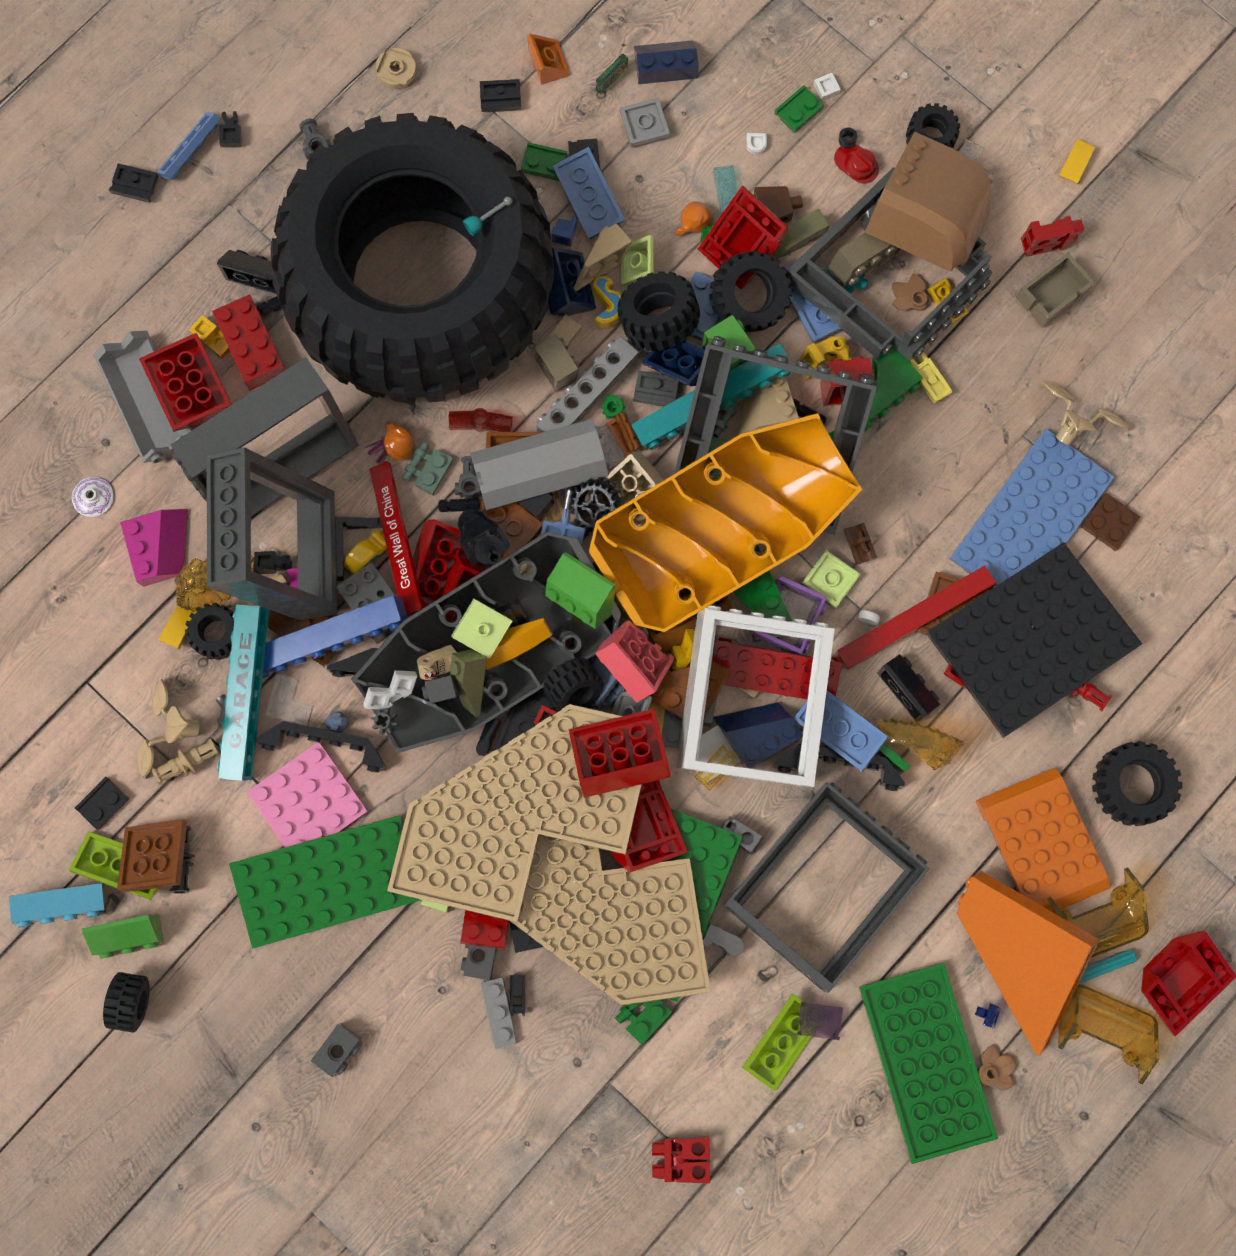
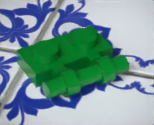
M661 1000L641 1003L645 1009L637 1017L632 1012L640 1003L623 1005L619 1009L621 1012L615 1019L622 1024L628 1018L632 1023L626 1030L642 1045L672 1013Z

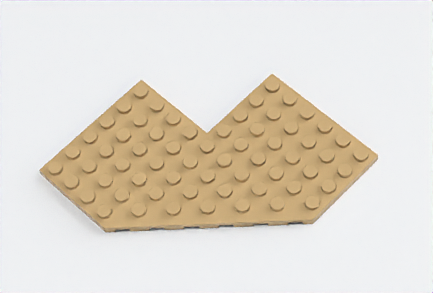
M569 704L527 732L509 741L503 747L488 754L474 765L459 772L445 783L443 782L429 793L411 802L408 806L387 891L518 922L539 835L626 855L642 784L584 798L568 730L622 716Z
M539 835L518 922H510L621 1006L711 992L690 858L660 862L631 873L625 868L602 871L599 848Z

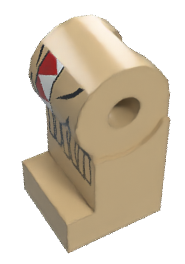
M452 645L434 650L417 659L421 679L432 680L438 675L450 672L452 653H456Z

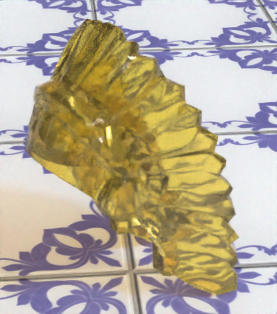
M251 555V563H252L253 561H255V559H254V557ZM197 558L185 564L174 581L177 586V606L184 608L185 611L191 610L196 612L195 609L197 607L202 609L204 608L203 604L207 603L209 605L213 603L220 605L223 600H229L231 597L207 587V561Z
M885 719L877 720L876 727L889 736V743L907 746L918 755L920 761L926 762L934 771L951 764L952 757L965 744L963 740L954 738L953 735L948 736L946 733H941L938 729H931L929 726L924 727L920 723L914 724L912 721L904 723L901 720L896 722L893 719L889 721Z

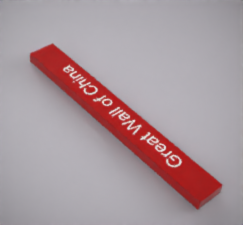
M385 461L369 470L397 595L402 596L407 616L410 617L424 608L391 463Z

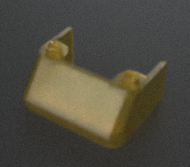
M1128 867L1124 868L1125 884L1113 889L1110 895V903L1072 917L1068 909H1059L1051 897L1047 898L1049 911L1099 939L1091 958L1137 941L1146 936L1149 931L1146 891Z
M1081 984L1077 985L1059 1025L1058 1048L1063 1049L1069 1039L1076 1040L1082 1033L1121 1049V1055L1125 1063L1138 1068V1083L1143 1085L1159 1061V1036L1156 1018L1143 1010Z

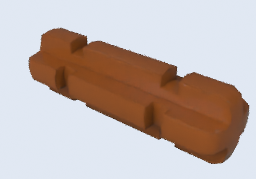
M626 413L617 414L615 419L617 424L620 425L621 433L628 444L629 451L635 452L639 450L640 444L638 439H636L630 422H628Z

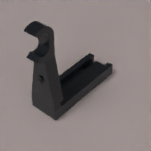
M335 517L336 581H344L343 528L346 527L347 530L382 528L380 517Z

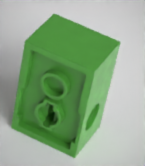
M733 315L704 332L702 349L704 350L709 338H714V336L726 338V342H729L732 347L734 344L743 345L747 351L754 352L756 348L744 332L745 328L739 319L736 320ZM733 357L730 370L745 363L747 360Z

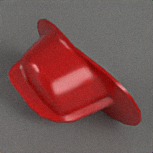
M855 144L850 149L839 147L835 152L834 161L836 166L856 182L865 184L877 177L879 172L878 162L873 153L868 149H863Z

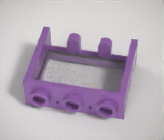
M780 575L775 584L792 621L794 619L806 620L808 625L815 624L818 616L823 615L828 604L824 602L827 597ZM754 631L752 637L759 638L783 650L799 655L802 652L806 653L811 643L808 639L785 635L776 638L772 633Z

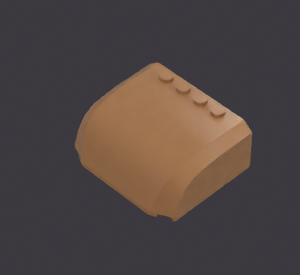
M914 132L877 202L865 233L951 272L954 267L958 265L963 266L967 263L987 220L991 199L990 178L981 166L963 154Z

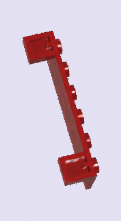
M715 636L714 657L712 661L731 671L724 685L808 700L813 657L736 644L735 639ZM831 656L827 690L836 696L842 661L839 657Z

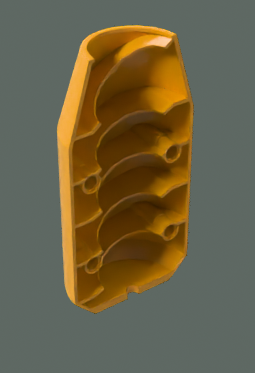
M816 413L741 433L598 519L595 524L589 553L604 577L616 585L615 594L634 625L666 632L809 547L862 491V488L837 450L820 416ZM718 468L721 470L717 476H709V472L712 469ZM637 514L645 516V519L641 521L634 520L633 518ZM759 543L766 545L762 551L754 550L755 546ZM683 588H687L691 591V593L688 595H682L679 593V591Z

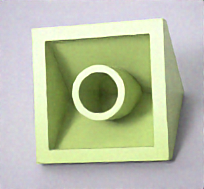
M652 235L631 243L621 263V285L628 286L631 282L635 283L637 278L641 276L643 278L648 276V273L653 272Z

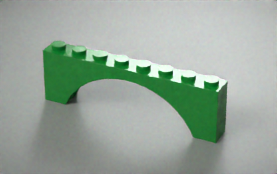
M893 347L886 355L882 354L878 359L874 356L872 358L874 380H876L877 389L864 432L874 425L873 421L875 419L884 418L890 412L888 410L890 407L900 405L905 400V395L909 392L912 395L921 387L919 384L923 377ZM834 431L828 433L831 439Z

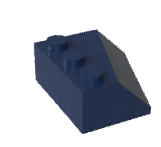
M779 702L713 717L740 759L743 768L753 769L803 737L793 718Z

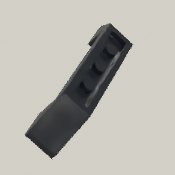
M282 721L256 739V742L262 745V749L274 751V748L281 749L285 732H287L286 736L299 739L300 735L308 737L307 740L311 742L329 741L328 745L341 747L342 744L349 745V749L362 752L364 748L362 764L367 767V771L379 773L380 770L386 771L387 767L368 738Z
M802 743L776 760L773 767L778 768V772L790 774L791 770L795 771ZM819 746L818 758H823V762L836 764V761L845 762V766L855 767L832 748ZM875 756L866 767V769L879 771V768H882L879 785L885 786V790L898 791V788L904 787L905 782L886 757Z

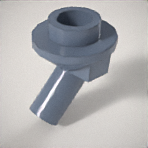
M333 712L326 719L327 728L330 731L339 733L346 728L348 723L346 716L341 712Z

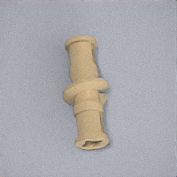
M211 738L208 739L209 742L197 748L195 747L187 753H183L179 749L177 758L167 761V763L156 769L154 767L151 768L158 784L162 785L163 781L173 776L176 777L183 771L188 776V769L195 773L197 772L194 767L195 765L203 763V761L214 755L216 757L219 756Z

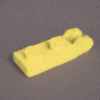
M924 352L918 357L921 362L917 365L913 358L909 361L923 377L920 385L933 404L952 393L951 388Z

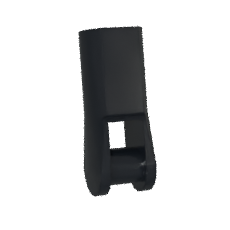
M494 718L485 724L476 746L478 755L485 756L488 753L501 721Z
M510 975L511 1016H514L515 1013H522V1016H525V975ZM514 998H522V1004H514Z

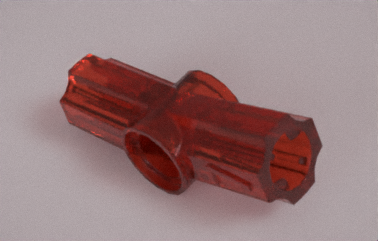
M477 408L474 411H449V430L511 432L513 416L487 412L483 408ZM478 417H484L486 419L485 422L481 424L476 423L475 421Z

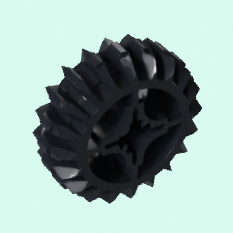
M596 477L595 480L588 478L587 482L582 481L580 486L575 487L576 493L570 496L575 501L570 502L569 505L574 507L571 514H576L577 516L574 521L581 522L579 527H586V532H592V530L594 532L596 521L604 516L605 511L611 510L610 512L623 505L621 501L625 497H619L618 494L621 490L614 489L616 483L609 484V479L606 478L602 481L601 477ZM591 489H593L591 499L589 501H585L587 493Z

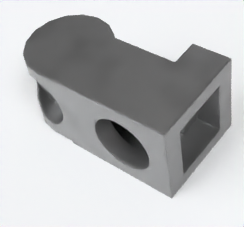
M731 816L727 818L721 827L743 836L740 847L753 855L763 840L761 835Z
M709 924L703 939L705 947L710 948L711 943L723 948L731 956H736L743 952L744 942L741 938Z

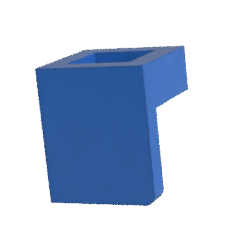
M573 216L572 221L558 219L556 227L553 226L552 242L572 247L578 218Z

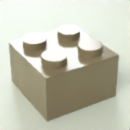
M555 334L534 347V359L557 392L577 380L579 363L573 355L570 357L567 352L568 346L564 339H559Z

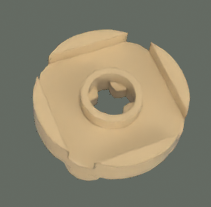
M392 48L387 53H381L376 61L378 79L389 88L406 89L416 76V65L412 55L401 48ZM396 65H399V71L394 72L393 69H391L392 67H396Z

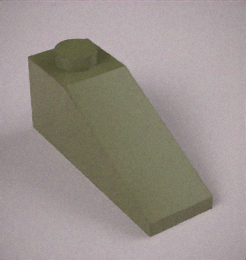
M471 649L452 653L450 674L463 707L475 717H479L487 658Z

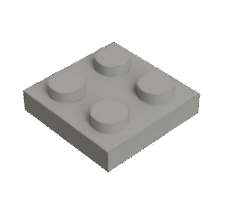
M659 98L620 108V114L631 147L670 137Z

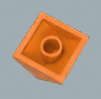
M534 34L527 36L528 51L541 85L570 75L558 40Z

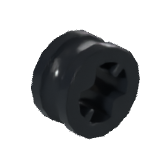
M850 127L842 129L838 139L840 146L846 149L854 147L857 141L856 130ZM845 136H849V138L851 137V140H847Z

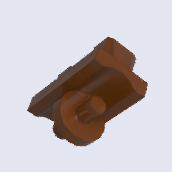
M865 523L844 529L856 565L877 559Z

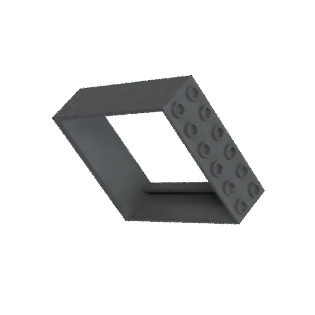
M305 357L172 443L171 447L175 451L172 456L183 469V473L207 502V455L242 448L317 398H319L328 416L265 457L302 476L310 478L358 447L359 444L328 387ZM250 479L251 516L283 496V494Z
M245 447L207 455V587L300 621L337 614L334 491ZM250 479L297 501L298 589L251 571Z
M828 782L821 786L723 904L729 912L820 990L827 993L837 984L930 869L926 865L928 862L918 854L916 856L909 851L910 847L902 840L898 842L894 839L892 831L885 826L880 827L875 823L876 818L867 811L863 813L857 808L859 804L854 799L844 797L841 794L842 790L836 784H829ZM827 805L904 871L821 973H819L742 906Z

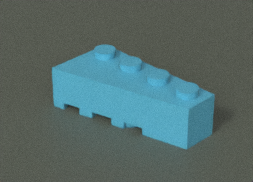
M102 883L9 896L11 923L17 925V927L31 926V923L41 922V924L55 922L54 919L64 918V921L78 919V915L87 914V918L101 916L100 912L105 911Z

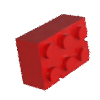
M861 356L844 361L841 358L833 359L826 366L831 368L830 372L839 374L840 371L851 373L852 377H855V375L860 376V373L872 375L870 358L864 359ZM821 379L820 387L823 406L841 405L840 387H843L845 394L847 386Z

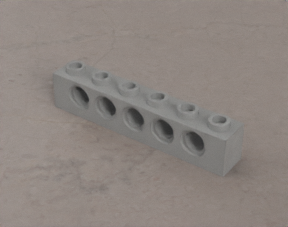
M621 336L616 341L612 340L606 348L607 351L603 355L599 354L594 359L593 366L589 370L585 369L580 374L579 381L575 385L571 384L566 389L562 399L558 398L551 405V410L539 417L537 420V431L547 432L579 423L639 359V352ZM611 358H617L619 362L617 364H612L609 362V360ZM601 372L604 373L606 376L602 379H598L595 377V375ZM584 387L592 389L588 394L583 393L581 390ZM570 402H576L578 404V406L573 409L569 408L567 405ZM555 417H562L564 419L562 423H555L553 420Z

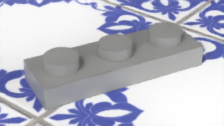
M503 977L481 982L495 1049L517 1044Z

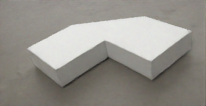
M395 670L389 688L368 687L363 703L364 708L385 710L393 706V702L401 697L405 698L412 694L417 679L416 672Z

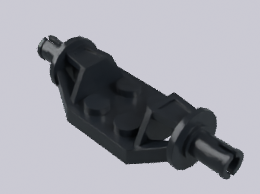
M472 508L463 511L458 518L460 545L471 565L473 566L479 562L485 565L499 563L504 555V550L511 545L498 524L487 519L482 511Z

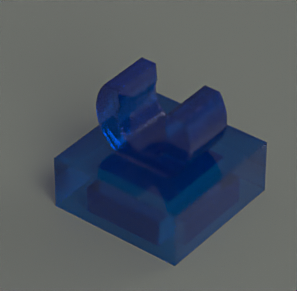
M991 1003L988 1010L978 1006L975 1015L985 1019L983 1023L985 1027L994 1030L1001 1008Z

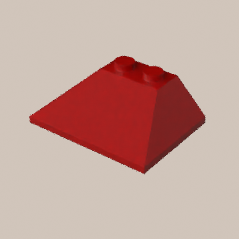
M741 186L697 249L718 269L730 257L746 251H759L761 254L766 252L771 254L770 258H772L786 239L788 226L745 186ZM752 272L744 273L738 277L735 285L743 289L757 275Z
M659 780L641 785L626 855L612 852L614 859L629 873L688 853Z
M1200 931L1174 938L1143 968L1141 992L1172 1035L1176 1036L1236 978V974L1207 932Z

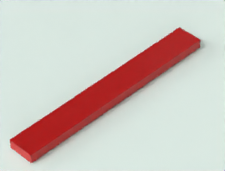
M984 565L838 649L837 653L849 670L995 586L996 581Z

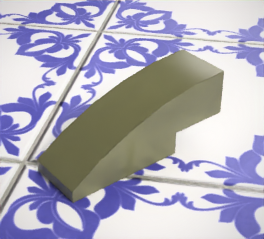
M820 209L807 214L788 226L786 239L772 256V259H779L808 245L810 240L828 231L829 224Z

